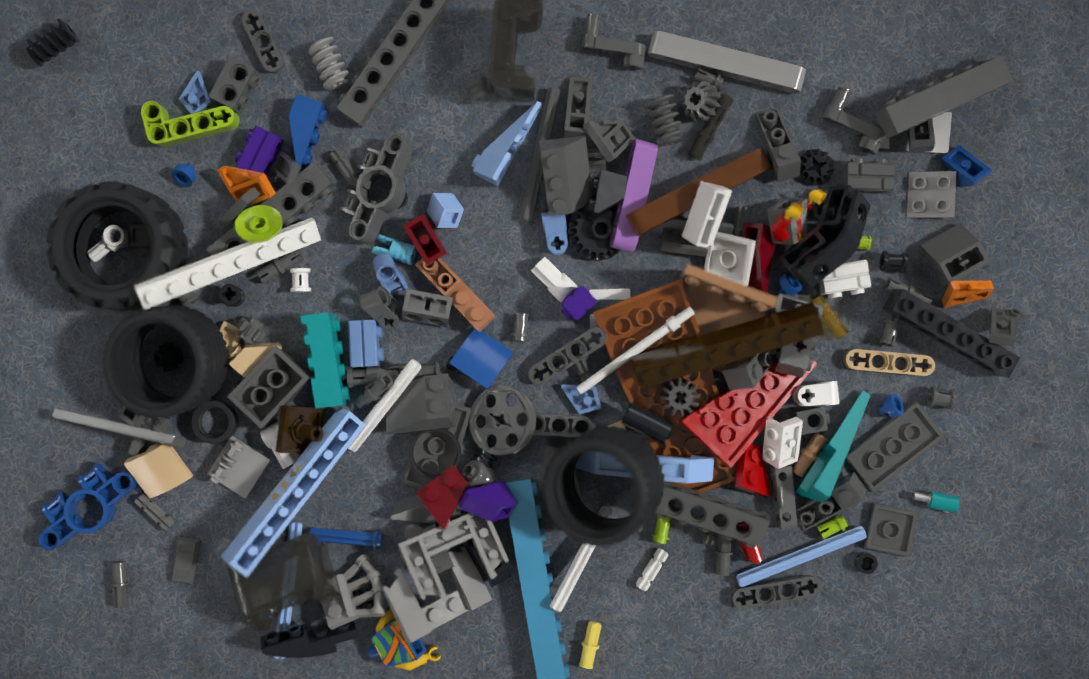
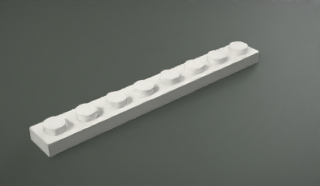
M311 217L281 229L274 238L260 243L246 242L137 284L134 287L145 310L321 241L316 222Z

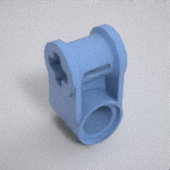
M549 212L541 213L549 252L553 255L563 254L568 246L565 214L549 216ZM556 238L559 239V242L564 243V245H561L560 250H556L555 246H551Z
M379 254L374 258L373 266L377 279L381 286L385 287L391 295L409 289L402 272L399 271L390 255Z

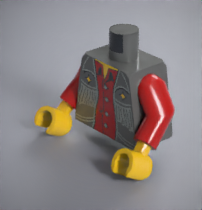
M822 190L811 191L808 196L809 199L785 198L767 209L772 242L774 244H783V253L806 236L807 213L814 207V202L820 205L826 199L827 194Z

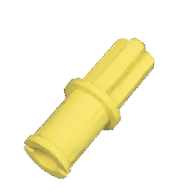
M596 621L588 622L585 640L581 643L583 649L579 666L582 668H593L596 649H599L598 640L602 626Z

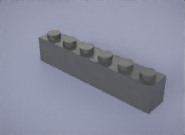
M991 56L977 62L979 66L975 68L971 64L959 70L960 74L955 77L953 73L942 77L940 79L941 83L937 85L933 81L922 86V91L917 94L913 90L901 96L903 100L899 102L893 99L882 105L883 109L877 112L876 116L887 139L1012 82L1013 79L1002 56L992 59Z

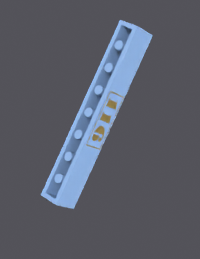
M339 407L322 428V438L319 441H312L222 554L221 558L247 577L361 432L365 424L350 411Z

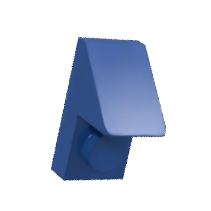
M960 145L941 158L942 165L950 171H957L956 175L960 188L972 186L992 172L990 167Z

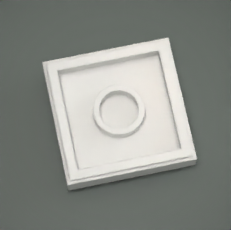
M717 232L713 245L708 247L704 270L748 286L756 241Z

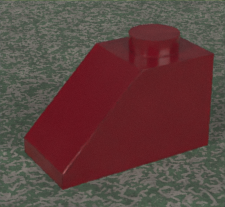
M423 214L403 226L427 266L447 254L439 236L428 218Z

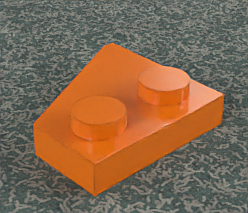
M225 165L217 170L235 202L254 187L260 195L252 204L271 198L276 194L265 173Z
M991 280L951 281L942 298L943 306L947 308L988 299L994 290V286Z

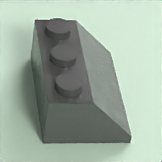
M581 135L539 141L549 216L570 214L584 207V205L586 206L589 197H592L586 136Z
M275 346L227 397L257 426L263 429L268 427L280 414L281 405L288 406L311 381L312 375L298 361Z

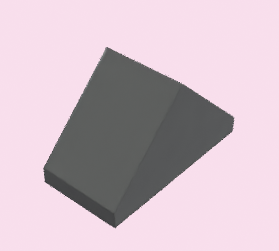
M933 119L908 129L909 152L933 151L935 147Z

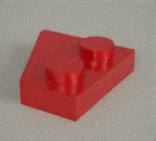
M751 443L738 459L735 487L764 498L771 497L766 465L762 459V447Z

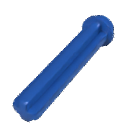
M312 527L309 531V540L369 546L376 550L377 547H382L383 534H379V531L368 533Z

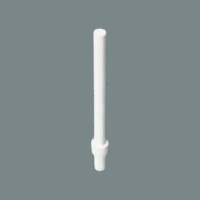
M689 306L677 316H671L666 320L667 323L576 387L580 394H583L631 360L632 356L638 355L670 331H676L681 327L680 324L693 316L695 312Z

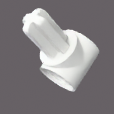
M116 225L108 226L101 236L102 240L87 252L89 258L94 262H98L111 250L116 252L119 248L126 247L129 244V231ZM120 231L121 238L118 242H115L114 234Z

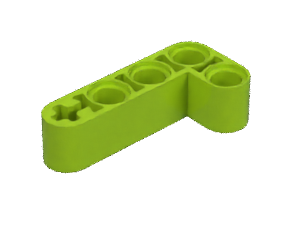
M148 101L141 108L147 138L159 147H169L236 129L240 123L238 114L227 106H220L169 119L167 110L155 101ZM158 108L159 113L157 117L151 118V112ZM226 114H229L231 117L228 118L226 123L223 120L226 119ZM208 119V127L201 129V122ZM182 125H186V132L179 135V128ZM163 130V139L157 141V133Z

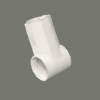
M545 257L531 270L548 287L547 290L561 303L578 287L565 273H561Z
M278 420L262 429L260 435L266 446L274 452L282 469H285L294 464L300 455L297 453L275 452L279 426Z

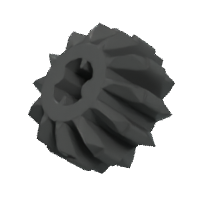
M701 81L700 83L693 82L692 88L686 87L688 93L682 96L685 102L681 106L686 109L685 114L693 120L701 121L709 120L710 115H716L714 109L720 107L717 100L721 96L716 93L718 89L715 86L710 85L706 81Z
M681 377L676 379V385H674L672 380L668 381V384L671 386L670 389L662 387V391L668 393V395H662L660 399L662 401L669 400L663 405V408L668 409L672 406L670 410L671 415H674L676 410L679 409V416L683 417V409H686L690 414L693 412L689 407L690 405L698 407L699 404L692 399L700 398V393H692L698 388L696 384L688 388L691 381L689 378L682 384ZM676 392L686 393L683 402H680V400L676 402L674 400L676 399Z

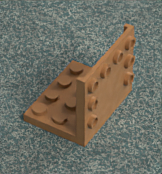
M689 264L683 268L679 277L690 306L695 312L694 317L701 335L764 317L765 312L775 308L778 301L776 297ZM727 363L713 367L712 369L723 373L722 369L727 365Z

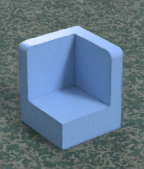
M433 193L427 208V213L437 228H457L464 208L452 193Z

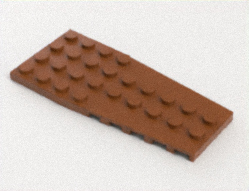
M678 279L596 310L593 313L598 326L603 328L608 335L605 345L613 361L667 323L666 320L673 315L675 317L688 308L690 303L682 282ZM694 315L681 323V327L676 331H670L639 354L701 336ZM632 359L615 370L630 403L632 402L673 423V427L664 444L646 436L655 451V455L691 458V455L714 457L712 481L671 483L703 493L736 480L738 460L731 468L727 467L683 426L679 420L689 415L686 409H683L684 416L680 417L679 409L676 410L674 415H671L670 410L672 406L668 409L663 408V405L669 400L662 401L660 396L668 395V393L662 391L663 386L671 388L668 381L641 389ZM712 368L681 377L682 384H684L687 378L691 380L688 388L694 384L698 387L692 393H700V398L692 400L696 401L699 405L698 407L689 406L693 412L719 396ZM673 379L672 381H673L674 385H676V384H677V380H676V379ZM680 391L675 393L676 399L674 400L676 402H678V400H680V402H683L685 400V392H683L682 394Z

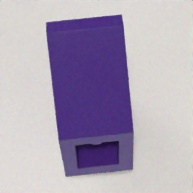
M505 481L498 483L492 482L478 488H469L465 491L459 506L467 512L493 522L510 517L518 501Z

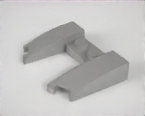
M469 513L450 521L445 530L439 526L398 544L422 600H425V595H439L440 601L448 599L430 557L472 539L490 579L496 577L495 568L501 561L507 563L509 560L492 522Z
M460 547V552H449L454 567L450 568L449 572L457 589L446 594L448 599L445 601H440L439 598L420 608L401 569H397L393 573L397 579L390 588L382 587L406 642L411 643L427 635L438 626L492 600L483 579L465 547Z

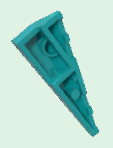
M865 391L859 394L857 400L847 412L845 419L836 428L818 455V459L814 462L811 469L808 470L804 480L797 486L794 493L822 503L830 498L871 395Z

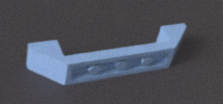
M601 451L583 452L575 468L593 474L632 478L628 469L620 460ZM656 455L663 468L664 481L697 483L712 481L714 457L691 455V458Z

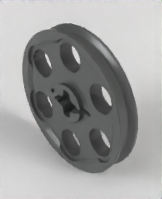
M494 386L482 392L473 403L469 416V427L474 441L481 449L493 455H511L522 450L531 440L536 425V414L530 399L522 391L509 386ZM514 393L517 397V402L511 407L508 404V397ZM490 395H494L496 398V404L492 408L487 404V399ZM522 413L528 416V422L525 426H521L518 421ZM481 415L486 418V424L483 428H480L477 424V419ZM494 416L504 417L503 419L510 425L501 424L499 418ZM513 433L518 438V442L514 447L510 446L508 442L509 436ZM491 435L497 438V443L493 448L488 445V438Z

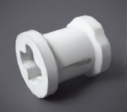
M310 268L290 269V273H292V288H290V292H311L308 273L311 272ZM299 275H301V286L299 285Z

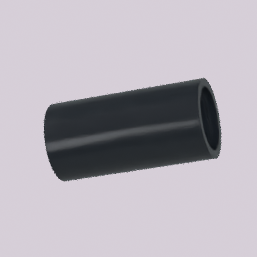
M632 402L621 422L662 444L666 441L673 427L672 422Z

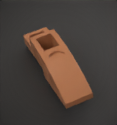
M423 258L415 264L444 296L453 297L452 304L479 332L496 317L441 258L428 266Z

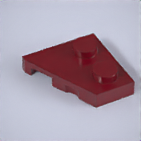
M452 465L419 490L416 495L441 528L445 530L468 483L456 467Z

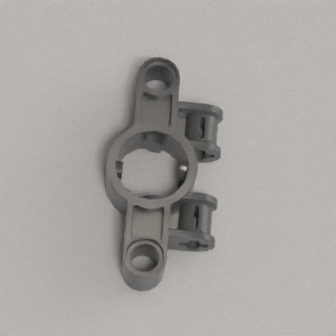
M399 134L388 136L381 151L365 146L364 150L366 152L362 162L357 165V168L363 172L357 180L356 191L347 189V198L343 207L339 208L340 211L353 216L349 226V234L353 239L363 244H372L376 240L386 214L396 210L405 198L406 188L402 176L413 149L411 143ZM401 144L400 149L396 151V147ZM385 176L392 180L393 185L388 198L381 203L370 200V189L373 187L374 181L379 177ZM365 228V233L361 236V231Z

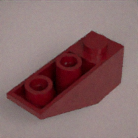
M744 222L741 237L756 241L747 287L767 293L775 244L771 239L770 226Z

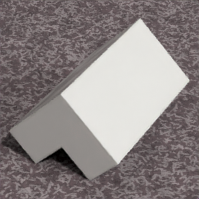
M701 181L682 237L696 246L708 248L709 245L712 246L732 191L724 186Z

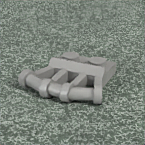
M366 554L359 556L355 564L344 574H338L335 578L317 585L328 627L332 630L358 618L385 616V609L383 608L384 592L382 590L384 585H381L380 582L381 574L380 571H377L371 565L370 559ZM362 569L367 573V576L349 583ZM372 584L373 588L371 591L355 598L353 597V591ZM374 599V608L357 609V606Z

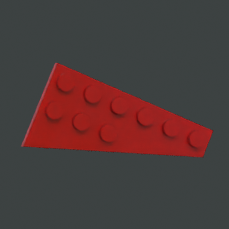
M813 360V363H812L811 370H812V369L816 366V364H817L814 360ZM774 362L755 388L728 390L685 416L679 422L722 463L731 468L764 429L766 420L773 418L811 370L806 371L803 377L800 378L775 371L776 362Z

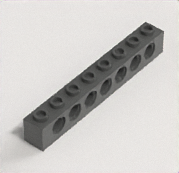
M408 0L403 8L404 13L400 18L397 17L392 22L390 33L387 37L383 36L378 42V50L373 56L370 55L363 65L365 67L360 75L356 74L350 83L352 87L347 94L344 92L338 99L337 109L339 112L363 128L452 0H430L433 4L428 9L421 7L422 2L426 0ZM411 19L419 20L418 26L414 28L409 27L408 22ZM400 37L405 38L406 43L403 46L395 45L396 39ZM386 56L393 57V61L389 65L382 64V59ZM379 75L380 79L376 84H370L368 82L370 76ZM360 93H365L366 100L362 103H357L355 101L356 96Z

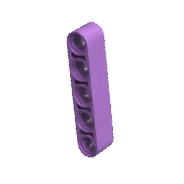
M634 139L625 171V176H628L625 197L618 204L610 239V247L631 253L636 249L639 236H636L626 215L646 205L658 152L657 144L639 139Z

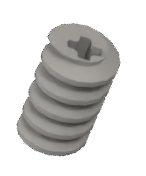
M333 37L323 38L314 42L308 51L309 55L313 57V64L317 65L316 71L321 73L319 78L324 82L323 87L326 90H334L350 82V79H344L349 74L348 70H340L345 66V63H337V60L342 57L341 54H333L338 49L337 45H329L334 41Z

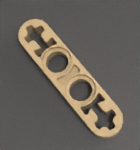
M851 349L845 353L843 358L845 366L853 370L928 376L935 369L934 360L926 355ZM854 353L859 358H866L865 353H868L866 363L856 362L855 366H853L852 361H849V358L854 356ZM875 355H880L883 358V365L880 368H875L872 365V358ZM898 357H903L906 361V367L902 370H898L895 367V360ZM923 359L928 364V368H925L924 372H922L920 367H912V362L922 363Z

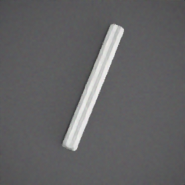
M414 359L408 362L393 382V385L388 388L363 420L365 426L350 444L349 450L356 452L420 371L421 364Z
M602 506L597 515L610 518L613 510ZM589 544L581 545L550 604V607L555 611L561 612L595 548L594 546Z

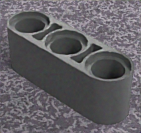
M535 413L536 417L541 419L542 427L534 430V435L578 437L589 430L592 431V423L586 416ZM555 419L564 420L565 428L562 431H555L553 429L552 423ZM579 420H585L588 423V429L585 432L576 431L575 424Z

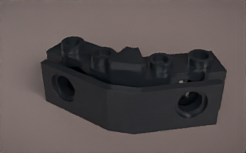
M851 185L829 187L818 226L783 253L779 259L801 285L807 281L811 287H814L850 259L857 250L871 205L860 190L854 191ZM822 267L823 271L818 274L816 271Z

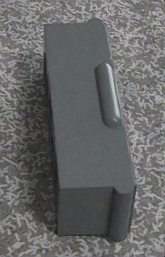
M770 465L775 526L782 530H785L786 527L798 526L792 466L787 465L778 469Z

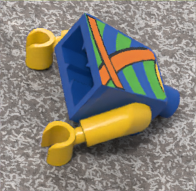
M391 608L385 612V616L380 617L375 627L376 634L371 637L373 645L368 648V654L371 659L380 657L385 666L394 665L395 668L404 670L415 669L427 663L429 659L438 661L441 657V653L436 656L431 655L433 650L439 648L438 645H431L426 650L421 638L411 643L406 642Z

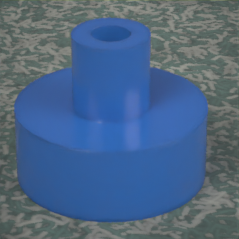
M190 163L186 165L178 164L171 172L173 180L183 187H190L197 178L194 172L195 167Z
M790 272L785 273L779 278L781 285L777 288L779 293H787L790 296H794L802 290V285Z
M893 393L885 396L883 399L884 404L879 406L880 413H888L891 418L903 415L904 408L898 395Z

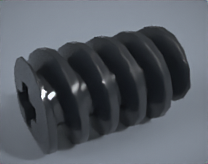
M60 18L57 19L59 27L52 23L49 24L51 32L44 28L41 29L43 37L35 33L36 42L31 41L29 38L26 39L28 44L26 51L40 67L43 66V60L46 62L51 60L50 54L57 57L59 55L58 50L64 52L66 51V45L69 47L74 46L73 39L80 42L71 27Z

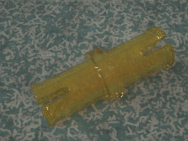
M822 294L812 301L815 304L824 306L821 321L823 324L826 323L837 340L849 332L837 316L838 312L836 310L833 311Z

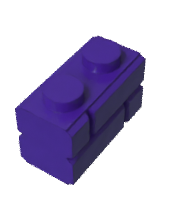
M255 126L254 130L250 129L246 135L245 141L247 144L244 150H239L236 155L235 162L237 164L235 167L265 173L267 177L284 140L265 129Z
M580 286L573 292L572 296L570 295L562 302L563 309L561 313L569 321L572 319L578 321L586 311L588 312L597 303L596 299L584 286Z

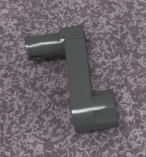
M592 13L587 14L585 34H582L580 49L587 52L624 57L623 67L631 70H642L646 45L598 36L601 16Z
M838 86L831 104L827 105L822 115V119L860 137L861 140L857 147L865 153L876 155L885 137L884 131L844 112L843 108L851 91Z

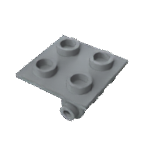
M957 171L909 172L907 218H954Z
M232 435L207 474L211 476L210 480L218 484L220 482L246 499L269 464L270 459Z

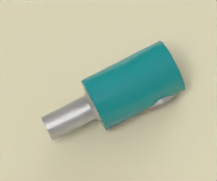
M930 491L928 495L914 492L912 496L913 500L926 502L928 508L942 510L946 513H957L960 505L959 497Z

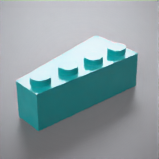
M329 312L300 316L301 323L307 324L304 341L308 349H311V353L308 354L307 358L310 371L315 373V376L311 377L315 408L346 405V400L350 399L348 386L344 385V377H347V368L341 359V354H344V344L342 340L339 341L338 332L342 331L340 318H337L336 314Z

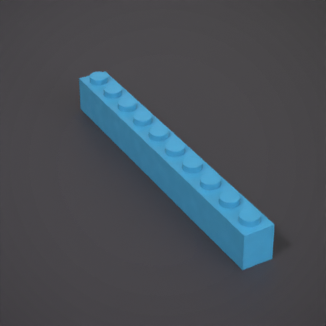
M531 477L505 481L518 501L517 506L509 517L537 679H566L570 677L568 663L564 664L562 655H566L564 641H559L558 632H562L560 618H555L554 609L550 607L555 596L551 595L550 587L554 586L552 572L548 573L546 564H550L548 550H543L542 541H546L544 527H539L538 519L542 518L540 504H535L534 496L538 495L536 482H531Z

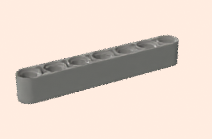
M662 31L653 32L648 50V56L695 69L701 68L707 72L790 93H801L806 69L798 65Z

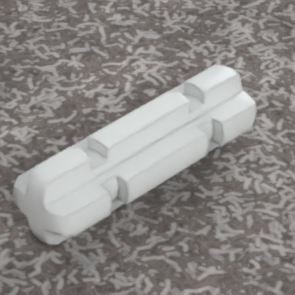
M658 548L655 551L654 558L650 559L642 572L643 576L639 577L636 582V586L639 589L647 591L651 585L650 581L654 580L661 569V563L665 562L668 557V553L663 549Z

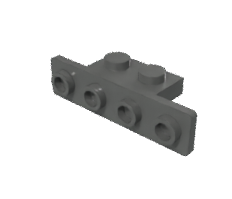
M677 216L648 231L662 233L660 251L703 257L707 255L708 248L696 246L682 237L688 218ZM721 222L717 232L732 235L734 225Z

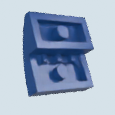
M474 328L449 364L488 390L513 352L483 331L479 332Z

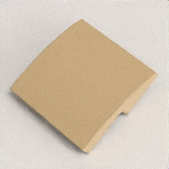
M160 443L149 446L146 452L127 458L124 462L125 467L149 498L163 494L193 476L172 446Z

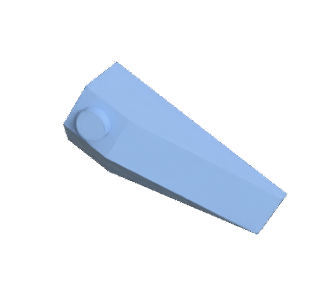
M537 101L492 142L483 151L482 155L477 154L472 163L475 175L497 187L499 186L542 108L541 102Z

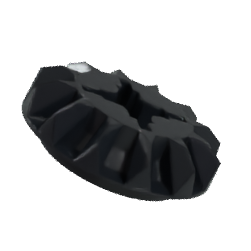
M813 149L808 150L800 157L799 177L806 184L818 186L826 183L831 178L835 170L834 160L831 159L828 152ZM813 160L817 164L824 163L819 169L820 173H817L816 170H807L813 165Z

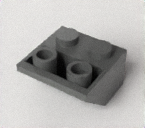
M961 223L920 245L923 254L941 285H948L951 281H957L991 262L980 241Z

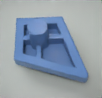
M196 71L179 98L191 114L201 112L212 104L200 71Z
M561 385V388L579 414L601 409L596 386L580 394L576 388L578 385Z

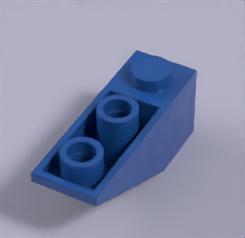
M296 94L289 114L295 160L300 165V170L303 171L312 162L313 154H311L313 145L316 146L319 142L320 132L318 130L320 124L325 123L328 111H326V106L323 103Z

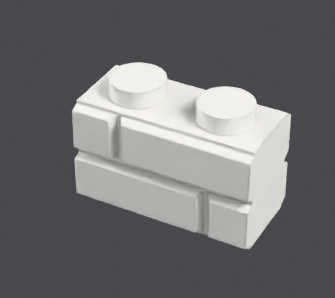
M867 260L843 263L819 282L821 295L828 294V299L842 297V292L850 291L851 295L865 293L864 288L871 287ZM822 267L817 271L818 274L823 271Z

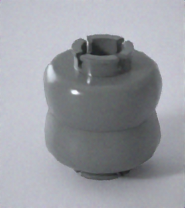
M479 460L470 461L462 469V476L467 481V487L478 488L492 482L494 483V470Z

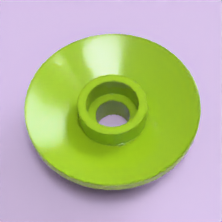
M257 205L249 207L239 214L235 222V229L238 236L243 240L260 243L274 238L280 232L283 221L281 214L275 208L267 205Z

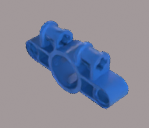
M96 462L89 472L77 477L79 484L83 488L82 490L76 491L70 496L63 491H59L57 497L49 503L41 505L42 512L52 525L40 534V546L45 550H53L66 544L78 533H92L106 527L114 517L115 505L139 486L131 473L124 471L112 477L103 465ZM124 476H127L130 480L129 487L124 486L122 482ZM87 494L95 496L96 501L103 506V516L94 523L96 526L84 524L81 516L77 514V503L84 499ZM51 533H53L56 536V543H53L51 541Z

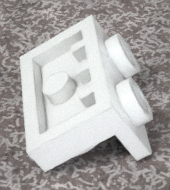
M794 417L779 423L772 418L767 419L762 459L778 469L797 462L803 420Z

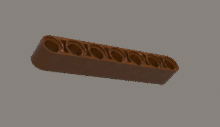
M758 148L630 212L626 217L636 236H639L691 210L701 181L724 186L731 190L773 167L763 148Z

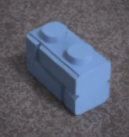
M376 320L348 321L350 367L380 366V361H384V349L379 347V338H383V328Z

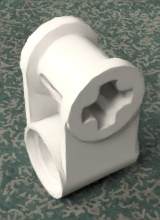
M837 381L799 386L792 396L794 402L799 406L840 404ZM809 393V398L802 399L801 395Z

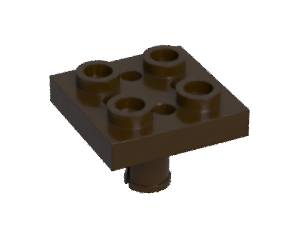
M281 405L275 452L302 454L312 441H319L323 436L324 408Z

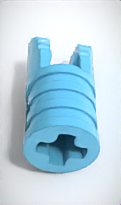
M378 234L377 241L390 246V250L375 246L371 253L376 255L388 254L396 261H401L408 265L413 264L417 254L415 245Z

